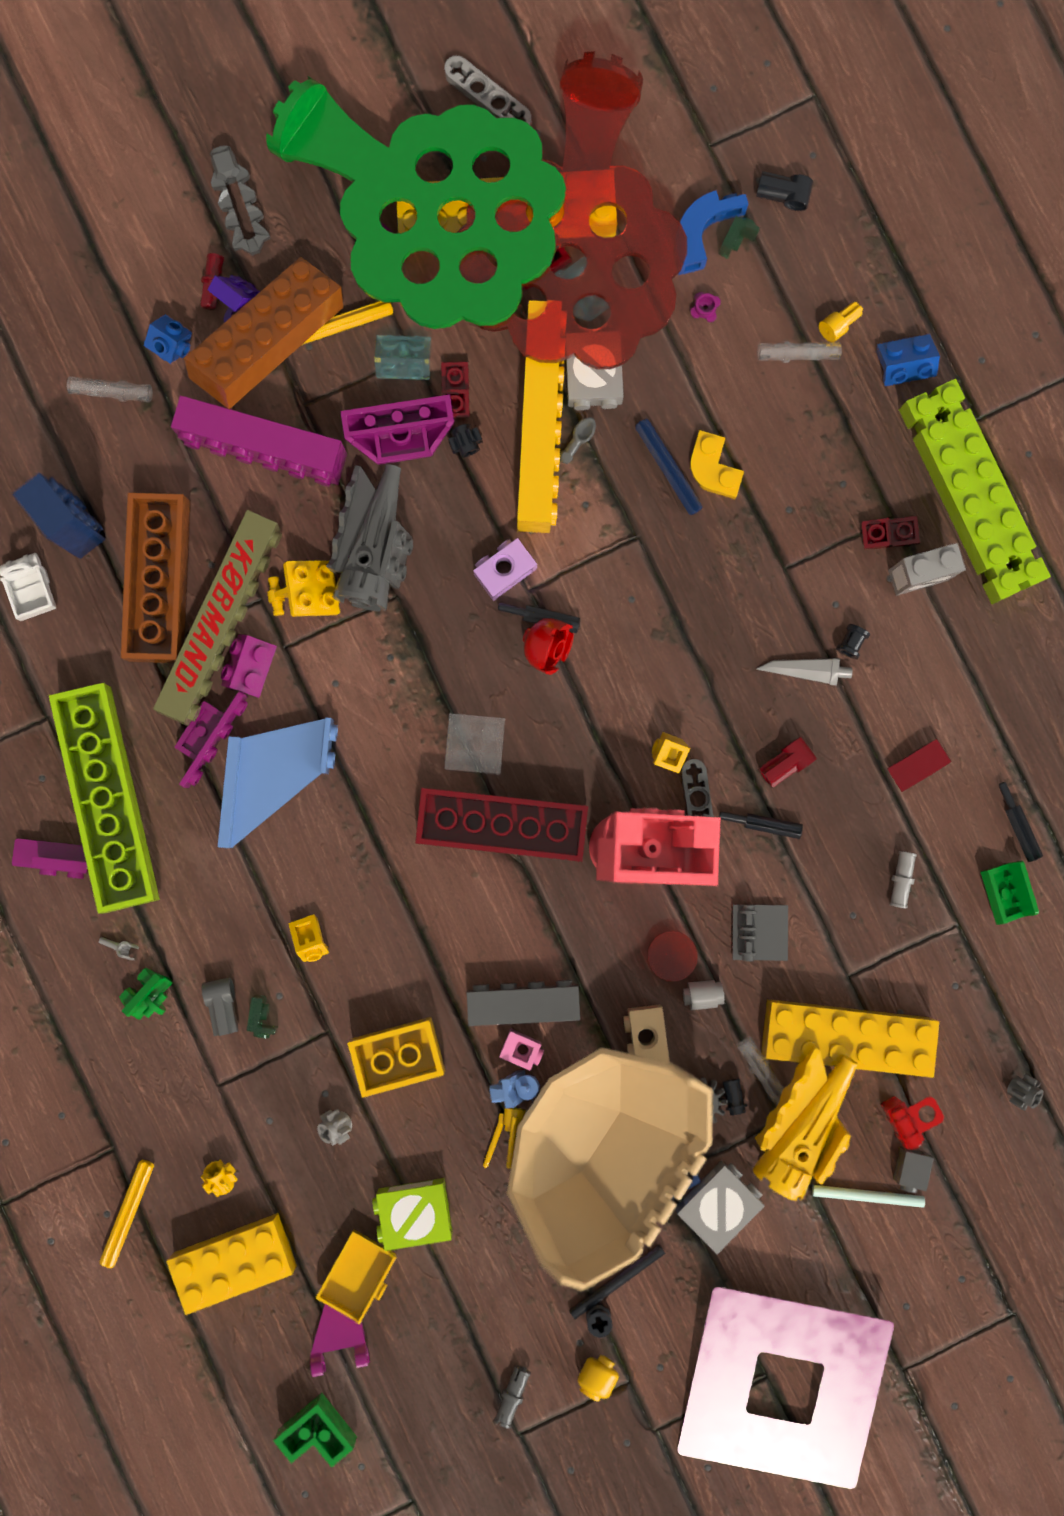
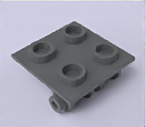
M733 904L732 960L788 961V905Z

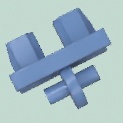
M517 1070L504 1079L499 1080L498 1084L490 1086L492 1103L505 1102L506 1108H513L524 1100L536 1097L540 1090L539 1082L534 1076L526 1075L525 1070Z

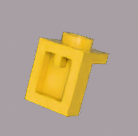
M315 914L288 923L295 951L303 962L317 961L323 955L329 953L328 947L323 941L319 922Z

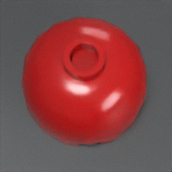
M545 618L529 627L523 635L524 654L530 665L548 675L557 672L559 668L555 667L559 659L563 662L566 660L572 647L574 633L569 632V629L573 628L572 625L557 619Z

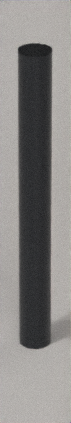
M660 1244L569 1309L572 1317L576 1320L666 1253Z

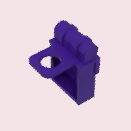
M230 275L229 278L214 276L208 288L209 292L229 307L224 315V322L232 317L233 311H239L260 292L252 283Z

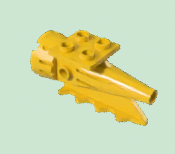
M813 1046L804 1061L797 1065L792 1082L781 1093L779 1104L768 1114L763 1131L755 1136L760 1149L766 1152L753 1167L754 1174L761 1181L763 1177H766L770 1182L768 1187L788 1199L796 1201L799 1198L801 1201L805 1196L812 1176L815 1177L818 1183L823 1184L826 1177L833 1173L835 1162L839 1155L844 1153L849 1146L851 1136L837 1114L858 1066V1063L850 1057L843 1055L835 1068L826 1076L820 1050Z

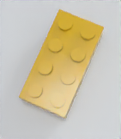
M278 1213L176 1251L166 1261L185 1315L290 1276L297 1267Z

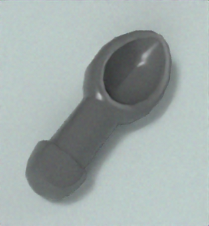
M584 418L576 424L573 429V438L565 450L560 453V461L562 463H570L580 445L588 442L593 437L596 428L593 418Z

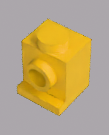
M662 732L660 739L657 738L652 747L653 763L679 773L690 748L683 739Z

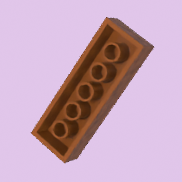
M300 257L184 357L189 379L226 408L230 409L343 308L341 286Z
M128 493L121 659L128 662L175 663L185 642L190 501L183 494Z

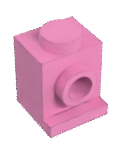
M511 1028L499 1057L527 1070H531L533 1064L538 1066L544 1050L540 1049V1041ZM522 1044L528 1047V1052L525 1054L518 1052V1047Z

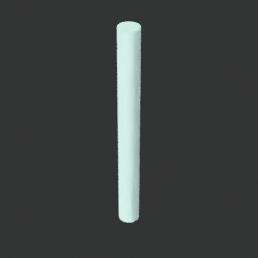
M813 1185L812 1196L923 1208L925 1206L924 1196Z

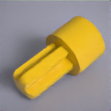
M852 302L839 313H831L819 323V330L822 336L832 343L848 332V326L862 316V306L857 302Z

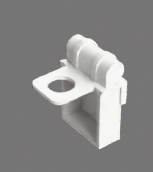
M37 553L26 554L22 558L14 561L10 560L6 564L0 565V575L2 576L0 580L3 582L17 620L23 621L57 608L48 584L50 583L45 568L41 566Z

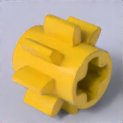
M222 1160L211 1162L205 1167L203 1175H201L204 1181L202 1187L208 1194L213 1192L216 1197L225 1195L233 1189L237 1181L234 1175L236 1170L230 1162L224 1164Z

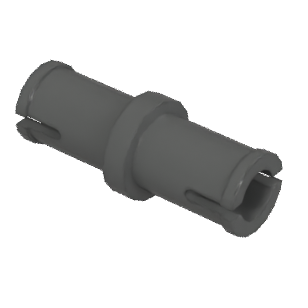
M517 1365L513 1368L514 1370L507 1389L502 1391L501 1396L503 1399L494 1418L496 1424L501 1422L500 1426L505 1428H511L517 1407L524 1400L522 1394L531 1375L529 1370L524 1372L525 1368Z

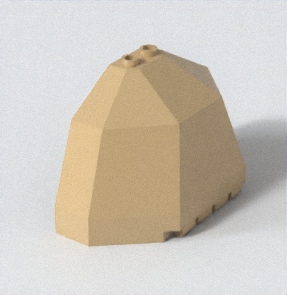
M600 1048L548 1079L518 1126L507 1194L540 1264L556 1280L584 1290L638 1259L643 1251V1243L651 1246L661 1230L656 1225V1222L659 1221L665 1224L677 1205L671 1200L674 1196L680 1200L691 1184L692 1179L687 1176L688 1172L696 1176L707 1159L701 1153H705L712 1144V1089L693 1075L671 1063Z

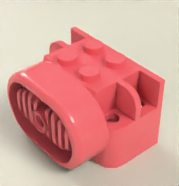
M630 808V813L615 812L599 822L590 837L589 853L592 863L596 868V880L718 886L720 818L685 816V810H659L651 808Z

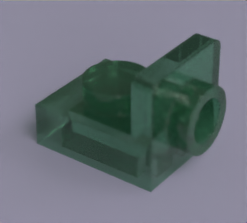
M736 216L721 246L719 255L728 259L732 250L738 251L744 238L754 242L760 227L749 218Z
M255 995L251 999L246 1031L253 1032L254 1037L270 1038V1035H275L278 1032V1026L262 1024L263 1020L267 1021L270 1004H266L267 996Z

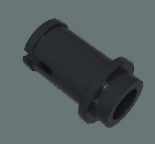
M740 1079L722 1082L728 1104L725 1108L729 1110L730 1115L746 1113L745 1107L748 1106L747 1103H744Z

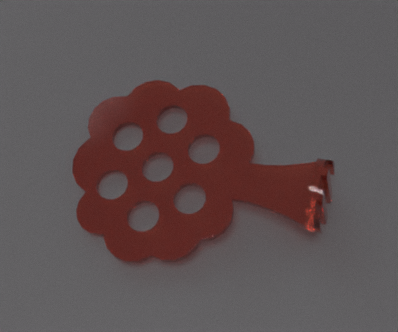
M595 51L584 52L583 59L572 61L569 64L568 59L565 61L560 79L566 116V144L563 166L561 167L551 160L542 159V161L554 166L560 172L566 186L565 201L562 205L564 215L562 220L553 227L556 250L565 246L579 249L587 259L585 270L573 279H563L556 276L549 266L540 277L522 284V287L532 286L545 294L547 306L540 316L534 319H522L513 313L507 320L493 326L476 325L482 330L492 332L508 329L514 346L525 357L539 363H558L575 356L584 365L597 370L614 369L625 364L635 354L641 338L656 334L664 328L675 312L676 291L672 279L681 271L686 260L687 236L681 223L669 212L653 207V191L648 180L639 171L624 165L611 166L620 133L631 112L640 102L644 83L640 71H638L637 76L632 70L622 65L623 58L613 54L611 55V61L595 58ZM520 200L504 202L495 214L497 224L509 232H519L525 229L531 223L526 216L529 205ZM470 205L467 207V223L456 233H461L473 225L475 211ZM613 206L619 208L624 213L627 225L620 235L613 238H603L592 231L589 225L591 214L600 207ZM485 251L468 253L460 263L461 275L472 283H484L490 280L497 270V267L489 261ZM625 256L639 257L647 263L650 269L649 278L642 286L627 289L615 282L612 276L614 264ZM597 296L608 303L611 315L602 327L586 329L575 322L572 315L573 308L584 297Z

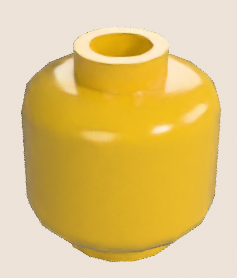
M601 1354L598 1359L589 1357L577 1379L578 1384L581 1386L580 1392L598 1402L601 1398H609L619 1378L618 1372L613 1368L615 1362Z

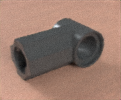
M229 977L202 983V996L205 1006L209 1008L213 1035L221 1036L239 1031L234 1007L236 998L235 988L232 979Z

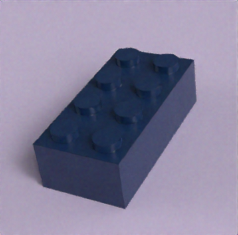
M39 472L12 493L49 540L79 559L106 540L101 533L104 528L94 516L91 517L85 510L87 507L82 500L69 489H66L61 483H58L52 476L47 478Z

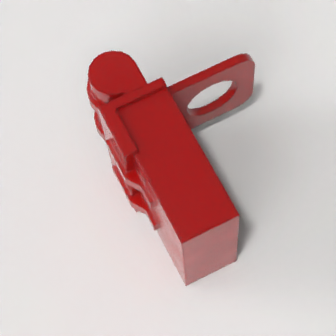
M895 1096L881 1103L887 1116L886 1118L895 1131L896 1137L906 1149L919 1147L922 1141H924L921 1133L935 1127L944 1120V1115L933 1097H926L908 1108L905 1102ZM923 1106H930L934 1109L935 1116L930 1122H923L919 1118V1110Z

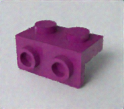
M238 634L230 646L231 656L229 662L223 667L221 672V686L259 698L277 646L248 635Z

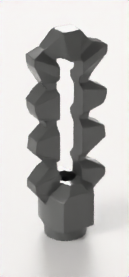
M230 146L217 147L210 152L211 163L214 169L211 185L214 191H222L218 205L222 212H229L225 218V226L227 230L234 231L232 246L235 251L242 249L251 256L261 252L264 242L271 238L269 233L259 224L264 218L262 212L258 207L251 205L257 201L255 191L244 185L250 179L249 173L237 163L235 154ZM236 180L256 235L249 240L244 239L226 184H233Z

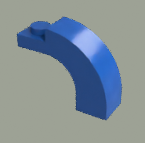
M716 190L703 195L686 210L678 226L674 243V260L678 275L705 268L707 257L702 241L703 232L716 222L745 215L748 207L746 194L739 196L737 194H729L719 201Z

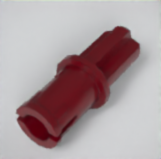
M215 253L207 254L205 275L201 278L203 288L200 305L207 310H215L217 307L218 298L209 292L208 288L214 276H221L224 257Z

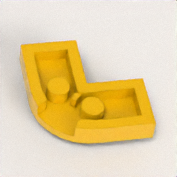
M699 430L690 460V469L693 477L701 485L702 489L736 499L744 471L718 464L725 437Z

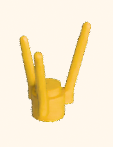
M505 1107L504 1113H499L498 1124L483 1163L484 1168H487L501 1131L505 1125V1131L510 1132L506 1166L508 1169H511L516 1133L526 1113L525 1109Z

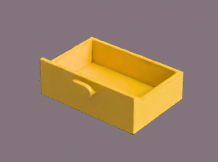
M353 1229L320 1288L316 1299L353 1319L360 1325L373 1299L380 1300L387 1287L383 1281L397 1258V1254L391 1250L384 1251V1246Z

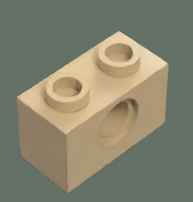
M659 1004L628 1008V1016H623L625 1033H631L632 1040L631 1044H627L628 1054L670 1063L662 1006ZM643 1029H649L653 1032V1038L648 1043H642L638 1040V1035Z

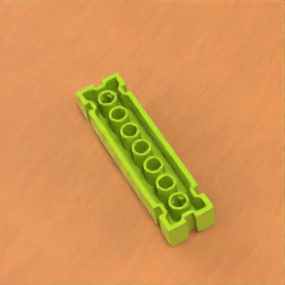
M954 379L936 387L929 396L925 392L906 401L899 409V412L907 429L914 427L917 432L913 441L977 575L984 573L988 582L982 586L992 605L1051 576L1042 557L1035 560L1031 552L1037 546L971 409L969 408L964 411L960 404L965 399V396L957 380ZM936 415L941 418L939 421L935 418ZM1010 563L1012 568L1008 569L1006 564Z

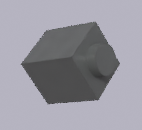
M900 1146L893 1180L901 1185L900 1189L907 1192L917 1193V1189L927 1191L934 1158L927 1152L910 1148L906 1149Z

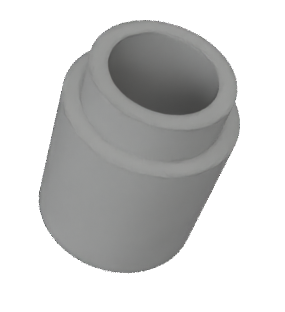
M714 980L688 982L687 988L683 989L684 1005H689L690 1010L717 1008L718 1005L724 1004L722 982H715Z

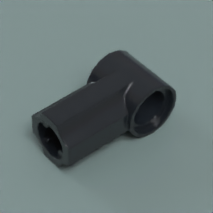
M762 171L756 197L784 203L786 208L793 211H804L808 208L813 180L808 176L800 174L786 177Z

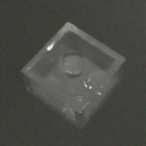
M449 713L444 769L447 771L501 775L505 718Z

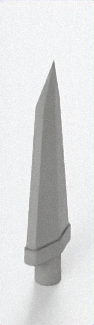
M840 658L773 660L757 668V670L836 686L838 677L852 678L853 672L852 667L839 666Z

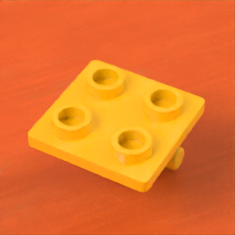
M329 561L284 562L286 587L280 589L279 577L268 578L270 591H267L269 603H272L273 615H284L283 602L287 597L292 617L340 614L339 601L333 598L336 587L335 575L326 567Z

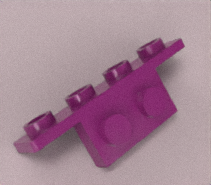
M239 691L225 713L206 701L202 703L197 719L194 722H190V725L187 726L174 747L194 760L179 783L180 786L190 788L191 785L195 786L200 781L203 775L201 769L206 762L210 763L218 752L216 746L221 738L225 740L232 731L233 726L231 723L236 715L241 716L248 705V702H246L248 696Z
M26 839L15 840L12 857L13 866L40 869L39 874L56 876L57 871L67 872V877L84 879V875L89 874L83 845Z

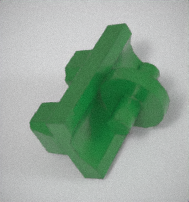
M144 968L137 978L143 985L139 992L129 987L119 996V999L125 1006L121 1011L127 1017L131 1015L139 1020L144 1015L149 1018L154 1012L160 1015L165 1013L166 1008L162 1003L168 996L164 992L173 983L169 977L160 975L152 969Z

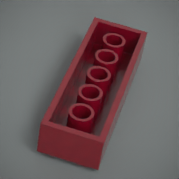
M421 788L415 844L582 862L588 806Z

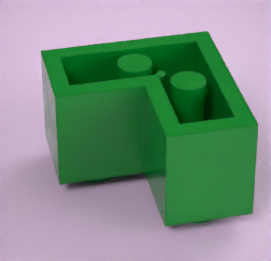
M321 1393L278 1429L273 1442L290 1463H293L314 1445L332 1468L354 1449L357 1436L325 1395Z

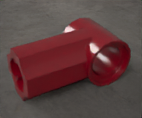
M801 736L784 747L779 755L758 769L771 788H774L793 773L800 772L817 759Z

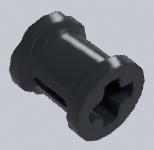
M849 624L846 628L848 632L842 643L837 645L836 650L849 658L858 659L860 656L858 652L864 640L869 638L870 633L857 625Z
M596 1304L589 1309L586 1314L589 1332L598 1338L607 1336L612 1329L609 1309L602 1304ZM598 1316L603 1320L601 1325H598L595 1319Z

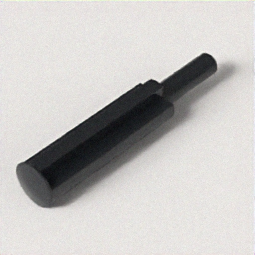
M499 603L498 605L499 611L523 616V621L537 623L545 618H553L572 625L573 628L569 629V632L576 634L580 627V617L526 605V609L505 603Z
M1006 782L999 783V789L1008 807L1005 812L1027 862H1033L1042 858L1043 854L1021 805L1016 806Z
M723 811L719 813L721 820L744 824V828L797 838L798 840H800L803 832V824L747 813L746 816Z

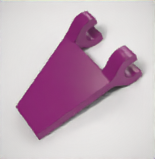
M325 1304L310 1354L312 1377L324 1375V1372H326L323 1353L354 1347L356 1367L368 1366L370 1356L365 1341L362 1321L359 1325L353 1319Z

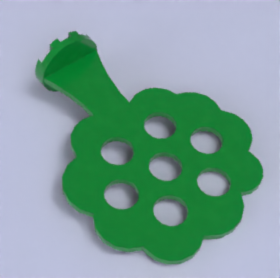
M307 76L308 80L302 83L294 80L288 86L290 95L285 103L278 100L273 110L276 123L273 136L267 133V147L272 154L285 162L297 160L319 166L353 182L345 190L341 199L340 217L346 231L356 240L351 251V271L358 287L369 297L384 303L400 302L411 320L420 326L432 329L451 327L461 320L479 326H493L507 320L519 306L522 298V284L540 277L551 265L556 246L555 231L548 219L559 212L565 201L566 186L563 176L554 166L542 161V142L537 131L527 122L516 118H495L487 109L479 106L458 105L446 110L440 116L431 114L411 116L397 127L392 134L390 146L387 147L356 124L335 102L324 85ZM431 151L445 153L453 163L450 175L438 183L423 181L416 173L418 160L424 154ZM497 151L508 158L510 169L502 180L487 183L480 180L474 174L473 164L475 159L484 152ZM520 200L529 205L533 212L531 223L519 232H509L502 229L497 224L495 214L504 202ZM403 201L415 208L417 220L409 231L398 234L388 232L380 223V215L388 204ZM463 201L474 209L475 220L470 228L461 233H452L440 226L438 222L439 212L449 202ZM417 251L432 253L440 263L437 276L425 284L410 282L402 272L405 259ZM473 251L490 253L497 262L495 275L484 283L467 281L460 273V263L468 253Z

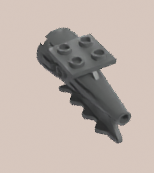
M386 464L377 489H375L363 468L355 465L351 481L346 486V501L339 513L338 533L332 541V557L326 565L334 574L339 575L341 573L333 593V598L341 603H344L346 598L352 603L351 606L376 612H380L381 609L386 611L389 586L391 585L393 588L399 589L401 581L403 582L406 578L407 567L405 563L407 555L412 553L413 540L402 525L396 521L401 468L398 466Z

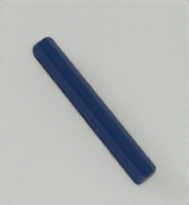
M647 418L641 420L635 426L638 434L689 515L698 513L702 509L699 499Z

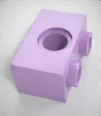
M518 538L513 542L510 539L506 540L497 548L498 553L491 558L487 555L475 564L477 568L473 570L474 576L493 601L537 569V563ZM506 561L510 563L512 568L508 573L501 574L496 570L498 563Z

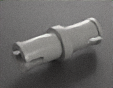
M899 851L896 875H892L894 886L890 906L908 907L911 884H914L915 880L912 878L917 857L915 853Z

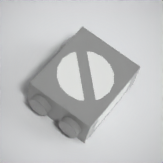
M620 332L566 335L565 354L568 407H574L575 410H587L590 406L601 405L603 409H613L617 405H622L623 378Z
M958 543L904 558L888 571L895 594L898 596L949 581L966 569Z
M722 1160L675 1207L677 1214L716 1254L764 1207L763 1202L760 1200L763 1196L762 1193L752 1183L747 1186L740 1179L743 1174L732 1163L727 1166Z

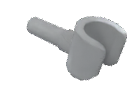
M104 937L99 939L100 944L116 950L117 955L124 959L134 960L135 958L129 957L130 948L139 949L136 944L123 941L118 943Z

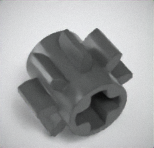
M1027 1074L1023 1076V1079L1019 1076L1014 1077L1007 1089V1094L1012 1096L1009 1102L1024 1111L1027 1109V1106L1034 1109L1043 1097V1090L1038 1088L1041 1082Z

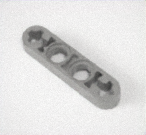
M453 56L446 61L445 76L447 81L475 104L487 109L495 118H514L515 116L519 119L523 116L524 121L531 126L530 111L461 56ZM461 67L463 76L458 72L454 75L452 74V68L458 69ZM476 81L482 82L485 85V89L480 93H474L470 89L472 83ZM502 98L506 105L503 109H494L491 106L492 100Z

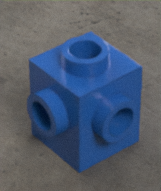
M165 314L150 323L144 346L158 355L159 358L171 364L188 354L191 348L189 341L192 332L182 326L180 322L173 320Z

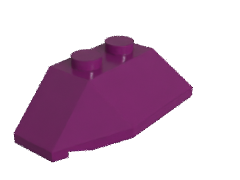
M450 394L341 411L345 440L377 465L432 457L454 424Z

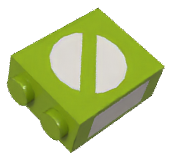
M444 1178L379 1188L376 1197L372 1199L374 1214H379L381 1224L377 1226L378 1242H383L384 1251L452 1240L453 1231Z

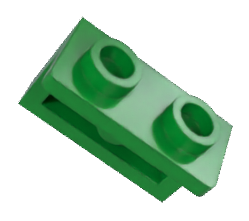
M1024 861L1004 863L981 871L996 925L1006 924L1025 916L1039 914Z

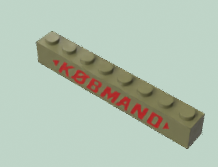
M249 510L246 511L155 703L153 710L186 726H189L191 721L194 722L197 719L201 707L198 705L202 697H206L211 690L213 682L210 680L214 671L218 672L224 661L222 654L226 646L230 647L236 635L234 631L238 621L242 622L246 615L247 607L245 605L249 597H253L257 592L259 586L257 579L260 573H264L269 566L270 557L268 556L272 547L276 548L281 540L282 533H280L277 522Z

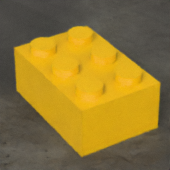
M431 1017L352 1038L348 1042L362 1098L443 1076L446 1071Z

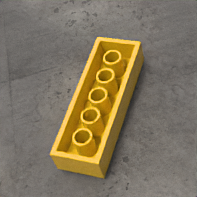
M767 999L761 1055L766 1059L801 1063L814 1046L820 1050L823 1064L826 1066H836L843 1055L858 1063L856 1069L934 1078L939 1021L929 1017Z

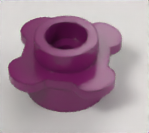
M698 292L694 298L696 301L695 306L690 311L693 318H704L707 322H714L717 318L716 309L721 304L719 297ZM707 305L708 309H704L703 306Z

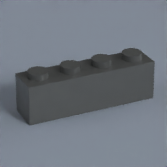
M557 980L556 985L545 986L544 981L528 982V987H517V983H501L500 988L489 989V984L473 985V990H467L468 1026L580 1020L578 984H572V980Z

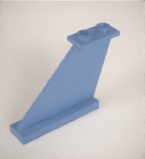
M325 717V719L245 738H228L218 847L234 848L238 842L322 773L329 774V768L333 769L335 765V752H331L332 741H336L338 735V725H334L332 718Z

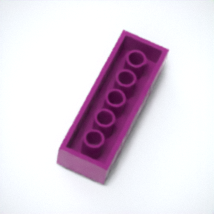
M181 395L171 424V428L178 435L177 438L184 441L183 444L187 447L197 450L200 449V446L209 448L210 453L221 457L230 454L236 456V460L246 464H252V461L262 463V467L267 470L278 472V469L289 471L288 474L299 479H304V476L315 478L314 482L328 487L331 483L339 485L347 457V452L340 440Z

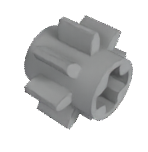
M338 1109L333 1112L329 1110L320 1116L323 1122L318 1124L317 1130L320 1138L325 1143H331L332 1146L336 1143L340 1145L350 1139L348 1132L352 1130V1121L345 1112H339Z

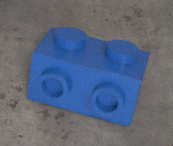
M930 334L877 344L876 353L884 369L883 383L885 386L937 376L940 354Z

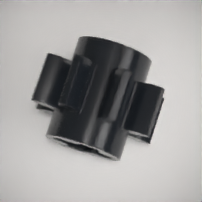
M463 424L451 431L453 437L449 438L448 441L453 454L459 452L461 457L465 458L480 451L478 444L483 443L478 427L472 429L470 424Z

